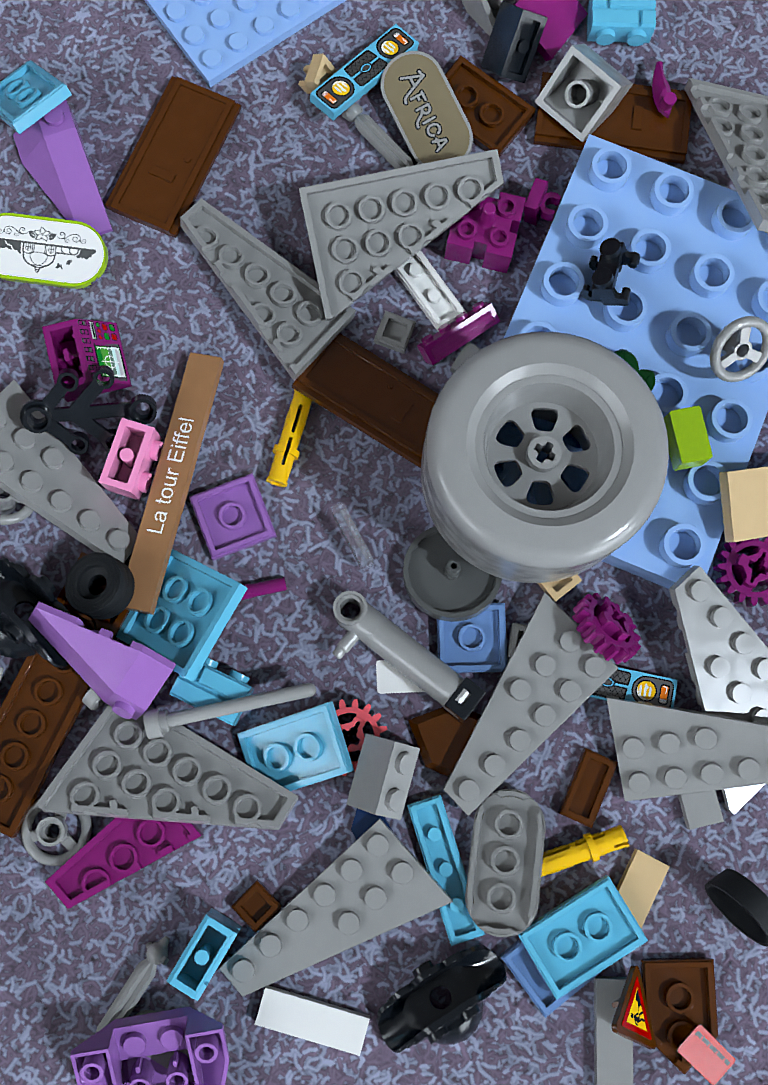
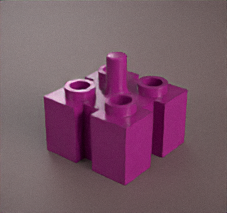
M500 192L499 199L487 197L451 226L444 259L470 264L472 257L484 260L482 268L507 273L526 198Z

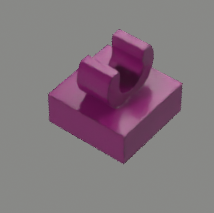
M535 178L524 205V222L536 226L540 216L546 221H553L555 210L548 209L546 206L549 204L559 206L561 195L556 192L548 193V181Z

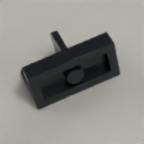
M502 1L481 62V67L500 77L525 83L548 17Z

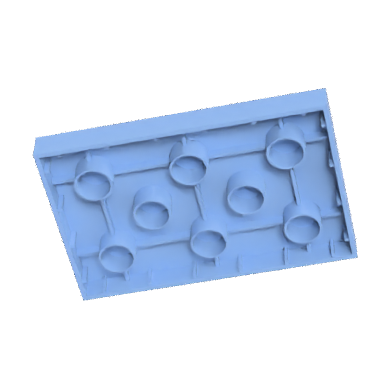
M589 134L504 338L539 331L560 332L589 339L613 352L625 349L636 357L639 370L645 369L654 372L655 386L651 392L657 400L663 418L672 410L693 406L701 407L713 457L702 466L674 471L669 455L664 487L652 514L629 541L602 560V562L669 589L694 565L700 566L706 574L708 573L724 530L719 472L747 468L768 412V359L758 372L739 382H726L719 379L713 373L710 366V351L713 342L721 330L729 323L745 316L759 317L768 323V233L756 229L738 192ZM608 238H616L619 242H624L627 251L640 254V262L636 268L633 269L628 265H622L615 284V289L619 293L622 292L624 287L631 289L628 306L603 305L602 301H590L581 295L585 284L589 285L590 291H592V275L595 271L589 267V261L591 256L594 255L598 257L597 261L599 262L601 255L600 245ZM751 327L749 342H751L753 349L760 351L762 335L758 329ZM747 358L736 360L725 370L737 372L749 366L753 361ZM532 418L537 430H553L555 423ZM507 422L498 432L496 440L500 444L517 447L523 440V434L515 424ZM569 432L563 437L564 444L570 452L583 451L579 443ZM541 451L536 459L543 463L548 455ZM502 462L494 466L503 486H511L521 477V472L515 462ZM567 466L561 474L562 481L573 492H578L588 478L585 470L572 466ZM533 482L527 493V501L537 505L552 504L553 498L549 485L542 482Z

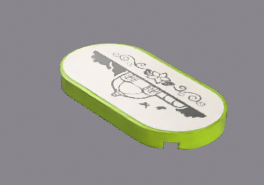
M16 213L0 214V279L81 289L91 285L92 282L97 278L99 279L105 272L108 264V249L100 234L90 225L79 221Z

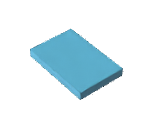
M31 60L27 61L0 82V119L18 134H21L72 94L63 82Z
M333 701L237 733L246 765L289 791L354 771Z
M608 875L600 878L533 921L525 931L518 934L556 1000L648 941Z

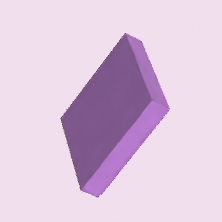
M253 473L189 497L213 561L277 537Z

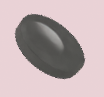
M436 526L427 529L417 536L409 546L403 563V582L411 601L425 614L442 621H464L479 615L492 604L502 581V578L480 570L458 555L441 536Z

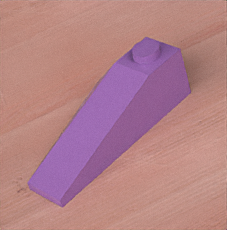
M64 100L21 134L17 132L13 134L21 162L65 220L86 223L93 227L100 235L112 232L113 230L76 119L67 100Z
M38 602L28 619L106 704L112 707L113 712L126 719L133 718L137 720L147 710L176 666L174 662L140 643L132 641L130 647L112 638L113 632L101 628L100 631L88 630L84 628V624L79 618L41 602Z

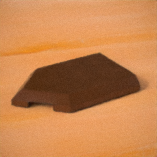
M444 707L410 719L408 722L418 748H420V754L425 767L449 777L481 715L472 711L462 724L443 709Z
M705 957L642 959V983L656 1047L685 1075L692 1065L677 1050L698 1025H702L715 1039L718 1037L714 959Z

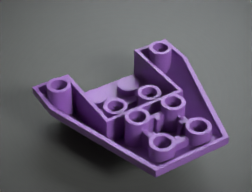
M191 1007L115 1019L75 1047L70 1054L77 1085H225L230 1058L223 1024ZM188 1049L189 1058L180 1050ZM174 1051L169 1060L168 1069L147 1057L149 1055Z

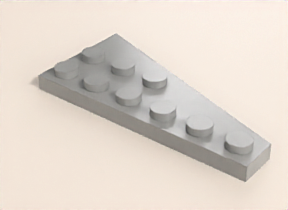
M689 78L684 89L756 229L768 233V96Z
M13 380L0 393V488L94 552L109 554L126 564L131 558L138 533L75 454L68 449L66 444L47 431L33 433L22 425L20 411L22 406L30 401V398L18 383ZM40 411L32 413L37 419L44 417Z
M606 695L625 801L768 784L767 723L733 719V717L678 707H664L653 705L649 702H636Z
M380 818L222 964L219 969L241 996L244 997L452 903L453 899Z

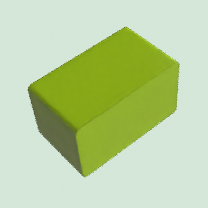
M700 406L672 410L664 417L669 455L674 471L702 466L713 457Z

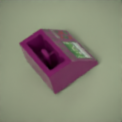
M72 319L42 327L54 383H57L58 374L64 368H72L79 374L77 389L67 392L63 397L66 402L75 401L93 380L94 370L101 365L110 367L115 375L113 385L108 389H104L101 394L132 386L117 323ZM101 373L97 376L100 381H108L110 379V376L106 373ZM64 376L62 378V381L66 384L75 382L71 376Z

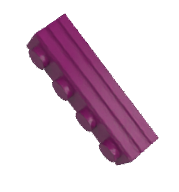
M480 301L474 304L472 310L468 313L463 312L457 315L455 321L451 324L446 323L438 328L439 332L436 334H429L422 338V343L417 345L425 362L434 365L499 323L500 319L492 303Z

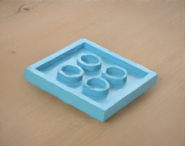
M172 549L154 615L130 610L116 637L131 645L132 641L140 643L174 662L176 666L173 671L193 682L248 588Z

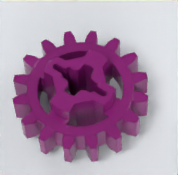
M764 537L761 541L757 538L739 542H726L724 547L727 551H720L716 554V557L722 563L713 566V570L721 572L722 577L715 580L716 584L724 583L726 585L722 593L724 595L733 593L735 595L733 603L739 604L746 599V606L750 608L756 606L757 602L761 606L767 605L768 587L761 592H752V589L756 588L757 584L768 586V537ZM741 549H753L748 556L737 554ZM753 563V565H754V566H753V569H752L751 567H749L748 565H750V564ZM752 570H753L755 573H757V575H755V576L751 575V574H752Z
M598 593L593 595L587 594L573 608L576 614L572 616V619L579 623L576 630L581 633L583 641L591 643L594 646V652L602 654L606 661L612 658L616 664L622 661L626 663L641 648L638 643L641 637L634 632L637 628L636 625L633 624L630 616L620 611L619 605L611 602L607 596L601 599Z

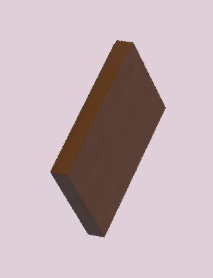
M460 55L445 73V76L471 126L473 143L484 151L498 149L500 158L535 115L536 108Z

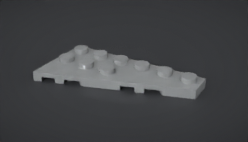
M202 198L180 217L181 228L294 381L354 318L356 310L349 306L333 320L326 321L319 286L315 280Z
M546 593L542 595L464 750L461 752L443 787V790L468 816L618 669L611 660L606 661L599 652L596 654L591 643L583 641L581 633L576 630L577 625Z

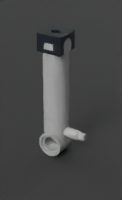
M346 591L336 597L333 603L335 619L341 628L347 630V633L338 642L337 647L333 651V655L336 658L341 659L360 640L444 707L443 709L463 724L485 696L486 692L469 678L466 677L464 679L366 602V599L360 593ZM349 604H355L361 609L359 615L352 619L342 615L343 608Z

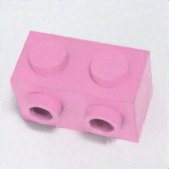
M121 418L98 481L107 491L139 501L142 493H147L152 482L151 467L154 461L159 460L163 448L162 438L156 429Z

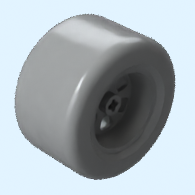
M530 332L501 339L468 358L447 380L435 401L427 426L421 459V484L426 507L437 530L448 545L458 555L484 572L506 580L523 583H545L570 578L595 566L629 541L652 514L662 493L668 469L669 445L666 425L657 400L646 382L624 359L606 347L583 337L560 332ZM532 418L555 423L553 430H537ZM507 422L515 424L523 434V440L517 447L506 446L496 440L498 432ZM569 432L579 443L583 451L570 452L564 444L563 437ZM541 451L548 455L543 463L536 459ZM512 461L517 464L521 477L513 485L506 487L499 480L494 466L497 463ZM567 466L583 469L588 474V478L578 492L571 491L561 479V474ZM533 482H542L549 485L553 498L552 504L537 505L527 501V493Z

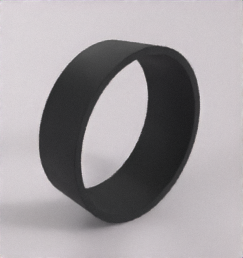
M728 868L706 883V893L721 913L747 937L760 945L768 946V896L748 878Z

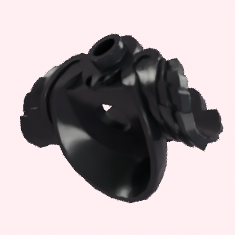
M5 557L0 558V654L15 659L39 654L55 667L62 669L68 666L69 663L29 620H21L14 613L15 607L21 603L31 604L35 608L38 602L70 614L67 608L55 599L53 595L56 591L55 586L46 576L41 575L37 577L36 575H30L21 565L14 564Z
M475 945L451 955L439 964L433 965L431 960L423 963L412 971L415 978L409 984L396 991L379 1008L377 1020L380 1033L388 1048L395 1053H400L404 1049L426 1039L429 1040L431 1045L434 1043L455 1045L467 1040L477 1030L482 1019L483 1001L506 981V969L502 961L486 946ZM436 987H446L451 993V1003L445 1009H436L431 1003L430 995Z

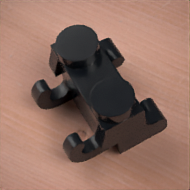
M608 238L600 245L601 255L599 262L597 261L598 257L594 255L591 256L589 261V267L595 271L592 275V291H590V286L585 284L581 295L590 301H602L603 305L628 306L631 289L624 287L622 292L619 293L615 289V284L622 265H628L633 269L636 268L640 262V254L627 251L624 242H619L616 238Z

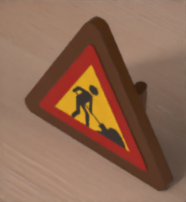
M631 966L621 997L612 1003L613 1008L617 1007L611 1025L612 1031L648 1049H655L656 1041L638 966Z

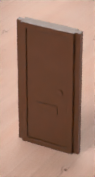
M542 72L539 94L553 73ZM633 84L614 112L591 135L657 161L684 164L688 147L692 103L686 91L671 89V92L676 94L677 101L672 106L669 118H666L658 111L655 105L652 86ZM538 106L533 144L583 150L587 139L581 142Z
M172 76L113 188L105 207L114 213L176 238L181 229L180 217L192 207L241 110V105L236 103L235 100L180 77Z
M339 333L294 381L292 388L421 468L427 426L432 408L439 394Z

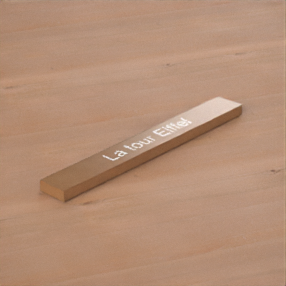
M190 352L128 566L134 577L135 588L133 597L125 608L126 610L154 615L223 369L224 361L221 357Z

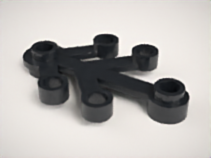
M101 365L94 370L93 380L70 406L56 407L67 392L76 390L79 385V374L72 368H64L58 374L57 383L42 400L33 399L22 406L20 421L30 432L43 433L47 431L66 444L73 454L81 455L89 448L88 436L80 431L72 433L59 422H74L102 442L104 448L110 451L112 444L107 441V438L115 437L117 429H107L94 419L130 416L133 421L146 425L156 418L157 405L155 400L146 394L136 395L129 402L92 404L104 389L110 388L114 383V371L108 366ZM101 373H106L110 376V379L108 381H100L97 376ZM64 376H71L75 382L66 384L62 381V378ZM139 403H147L149 408L147 410H140L137 408V405ZM34 411H40L45 415V417L37 419L32 415V413ZM76 439L82 440L85 444L81 447L75 446L72 442Z

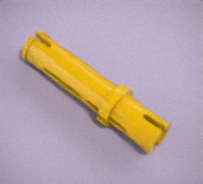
M295 389L279 443L275 444L272 450L275 455L266 479L268 483L278 487H287L293 462L299 458L300 452L297 449L312 403L311 399ZM299 409L300 413L297 419V423L294 432H292V427L297 415V411ZM289 441L290 445L288 448V452L284 461V465H282L283 456Z
M619 824L593 835L586 833L579 840L545 851L543 854L541 877L592 860V862L599 861L600 856L629 847L628 839L622 826Z

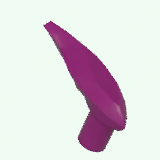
M658 61L656 62L653 74L652 93L658 111L666 118H669L672 106L677 101V96L671 92L670 85L664 75L663 62Z

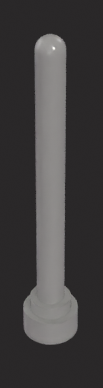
M305 683L168 713L167 710L161 711L159 708L147 710L143 713L145 731L148 739L163 737L165 732L171 731V727L312 697L316 693V687L312 683Z

